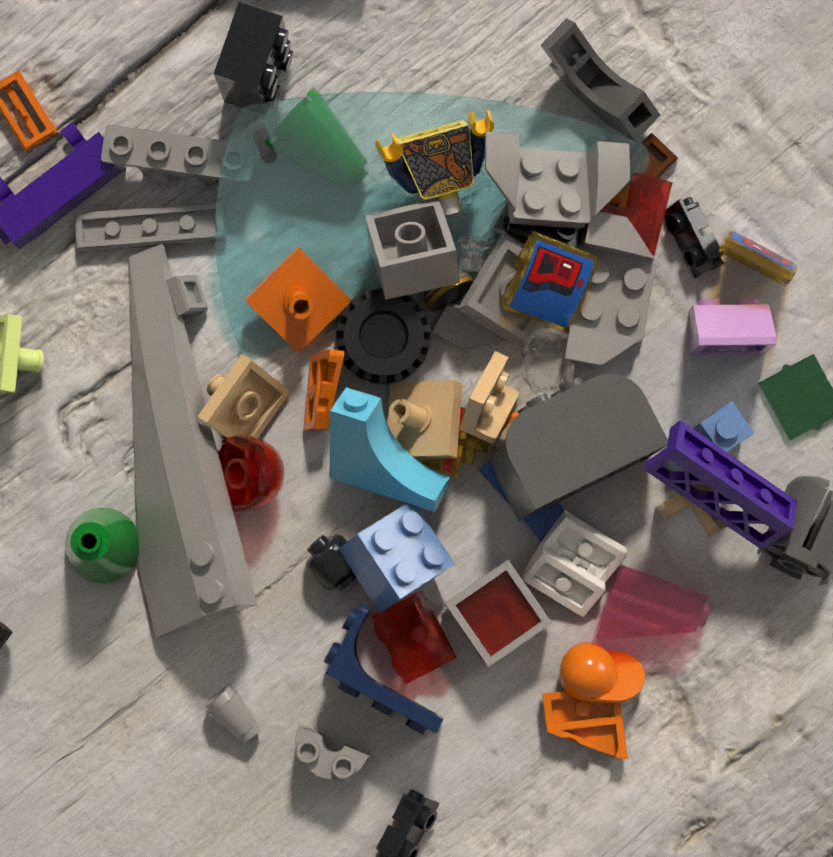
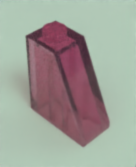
M619 565L593 638L607 640L696 632L698 626H705L711 606L706 604L708 595L624 565Z

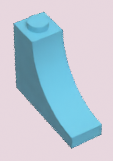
M345 388L330 410L329 478L435 512L449 489L450 477L422 464L401 446L387 425L383 414L381 398Z

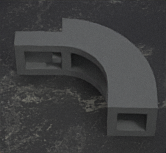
M566 18L541 44V47L552 61L549 64L569 90L601 120L622 135L635 142L660 116V113L645 91L621 78L605 64L593 50L575 22Z

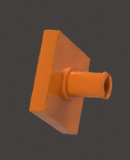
M298 246L245 298V301L299 353L348 306L351 298Z

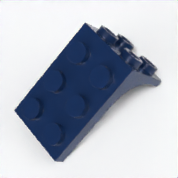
M364 604L360 611L352 608L342 627L348 631L342 644L333 643L324 660V663L329 665L326 674L340 681L337 688L355 698L359 697L360 693H363L374 699L371 707L391 717L394 711L407 717L405 725L424 736H426L428 730L437 733L444 720L441 715L376 681L364 671L357 656L356 646L359 632L371 608Z

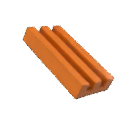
M19 70L0 81V92L5 89L34 136L27 140L0 96V111L27 154L34 151V147L47 143L46 140L49 138H55L59 135ZM18 82L46 127V130L40 133L12 88V84Z

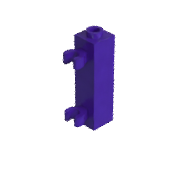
M71 122L61 130V133L73 147L74 151L16 195L0 177V201L2 203L0 206V239L5 245L12 241L19 249L23 248L126 170L125 166L103 163L101 154L104 138L100 132L86 141L77 127Z

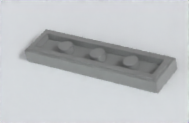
M223 201L74 213L76 250L78 252L152 247L159 244L165 246L227 241Z

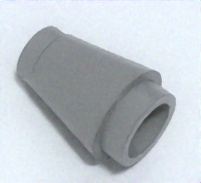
M226 686L205 705L210 711L208 716L243 744L260 730L238 690L233 692L229 686Z

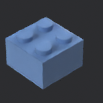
M408 503L357 533L339 548L340 553L380 613L455 564L418 507Z

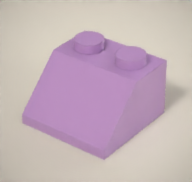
M757 298L737 299L736 305H721V299L698 300V305H693L689 310L690 355L766 354L777 344L770 305L759 304V299Z

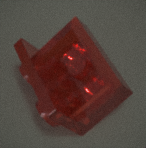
M423 590L395 603L381 613L377 612L372 615L375 623V633L385 643L392 657L391 662L395 672L402 677L406 684L457 658Z

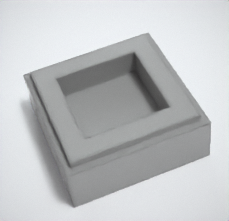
M174 276L166 280L177 316L199 315L208 311L198 276Z

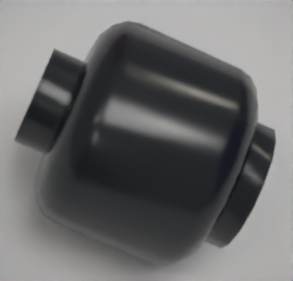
M339 534L329 539L321 535L307 548L311 555L307 559L305 567L326 590L337 588L339 591H342L357 578L339 551V548L347 542Z

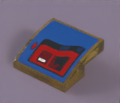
M729 229L720 244L719 252L785 287L792 281L796 273L797 264L734 230Z
M532 231L514 262L518 271L503 294L500 303L503 309L568 332L586 297L595 273L598 258L593 254Z

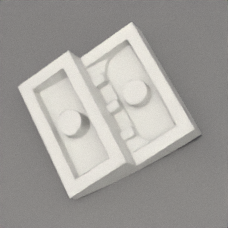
M564 510L536 549L521 575V579L581 617H584L606 591L605 582L627 557V550L621 544Z

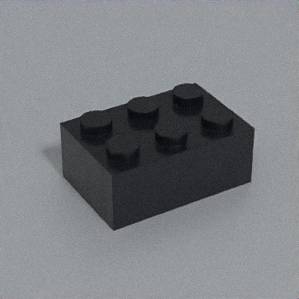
M238 2L214 71V76L224 102L265 116L269 106H276L281 92V85H278L281 71H288L293 58V51L290 50L291 41L288 40L289 30L285 28L283 16Z

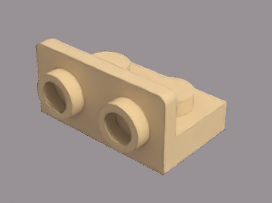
M496 351L469 398L459 430L489 443L496 442L519 396L518 390L506 386L510 374L504 372L509 357Z

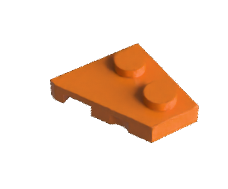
M329 349L310 356L303 431L321 432L328 430L330 410L334 406L344 351Z
M566 691L542 693L546 732L619 759H628L621 703L582 701L575 699L567 694Z

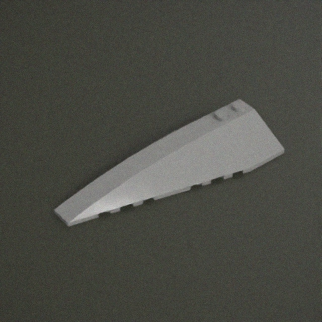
M161 244L129 257L136 520L139 536L138 568L156 638H161L257 605L212 428L197 417L204 408L205 401L182 316H177L166 284V280L172 278L165 247Z

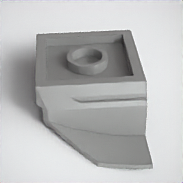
M488 131L484 133L485 170L508 201L510 223L582 229L630 181L629 144L597 141L586 153L523 148L519 147L518 134Z
M508 201L490 229L500 238L461 304L456 305L448 301L431 331L460 349L479 347L503 341L526 342L539 320L535 316L510 307V303L520 286L531 260L536 241H530L528 238L517 234H510L507 231L508 228L503 227L505 215L509 213Z
M598 212L588 222L581 257L593 261L594 265L583 296L569 322V336L565 359L599 366L643 340L656 269L653 256L629 219L604 212Z

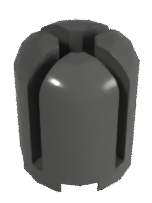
M799 476L794 478L785 490L786 494L797 500L794 530L764 549L758 548L757 554L759 555L764 551L772 558L769 565L784 574L799 580L803 574L821 578L819 585H824L828 583L833 571V491L830 490L825 496L830 480L819 476Z

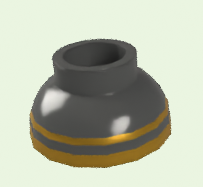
M459 270L460 283L426 290L424 298L428 310L432 312L444 309L448 301L455 303L467 294L474 280L466 272Z

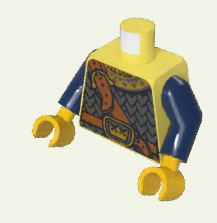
M486 110V117L480 121H476L473 111L469 112L468 119L471 129L469 124L464 120H460L399 138L392 133L393 141L386 147H382L379 140H377L375 146L384 160L389 176L406 192L417 193L422 200L433 197L439 199L444 215L461 211L462 206L458 190L474 185V177L480 173L485 159L484 133L486 131L492 132L494 129L490 110Z

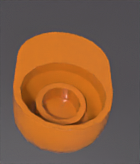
M591 642L578 643L571 647L562 657L559 672L562 687L567 694L582 701L626 702L635 698L641 692L645 683L644 668L635 657L624 652L607 651L598 644Z

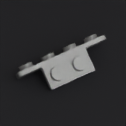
M107 125L101 160L107 164L139 168L143 176H148L147 180L153 183L170 184L171 179L185 181L184 185L189 188L207 189V184L217 186L218 179L249 183L252 177L256 149L253 144Z

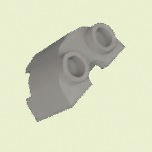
M303 724L298 725L295 738L297 756L305 768L318 777L331 780L348 778L360 770L370 756L369 753L349 744H345L340 750H332L325 744L324 733Z

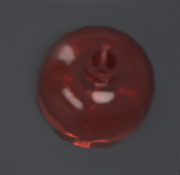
M236 435L225 438L222 441L225 444L218 451L232 510L234 512H246L267 506L278 496L283 486L285 472L279 452L269 442L258 437Z

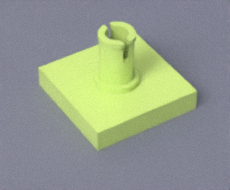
M13 314L0 315V394L15 392L17 370L39 373L43 366L44 356L42 350L20 348L23 316Z

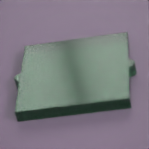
M814 354L791 366L788 364L783 365L780 372L758 383L789 441L813 428L815 430L821 429L822 423L833 418V388Z

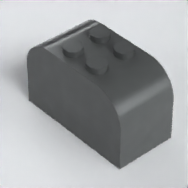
M602 374L585 382H582L580 377H577L559 387L560 390L553 393L551 398H548L546 393L541 394L526 402V406L517 411L518 415L500 432L496 442L492 445L491 465L519 522L649 459L667 446L668 439L646 396L636 383L618 374Z

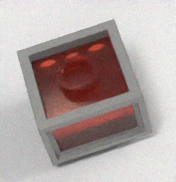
M509 560L445 603V606L487 667L492 666L552 624Z

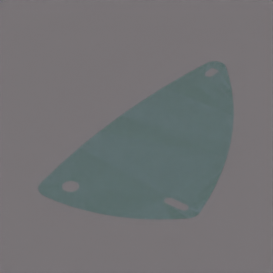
M354 92L290 98L248 106L238 114L227 143L220 172L215 213L217 269L224 304L236 341L243 350L251 354H264L289 346L266 321L256 315L255 310L245 301V298L298 246L351 300L356 296L362 295L365 291L382 288L369 246L365 215L436 199V197L422 200L418 193L406 192L389 176L384 160L375 146V142L379 140L382 147L389 146L393 141L392 133L397 138H401L462 120L469 124L471 129L468 113L473 111L476 121H480L486 117V110H490L494 123L492 132L518 134L519 147L586 153L597 141L629 144V182L647 169L650 160L648 150L638 141L634 142L623 135L570 117L521 105L467 96L416 92ZM255 124L264 125L277 154V158L273 163H265L261 158L251 134V129ZM485 159L480 173L474 177V185L458 190L462 210L454 214L445 215L457 252L458 270H462L467 274L483 267L500 236L490 229L507 202L486 172ZM425 291L409 294L406 296L416 299L420 296H423ZM342 311L317 336L336 330Z

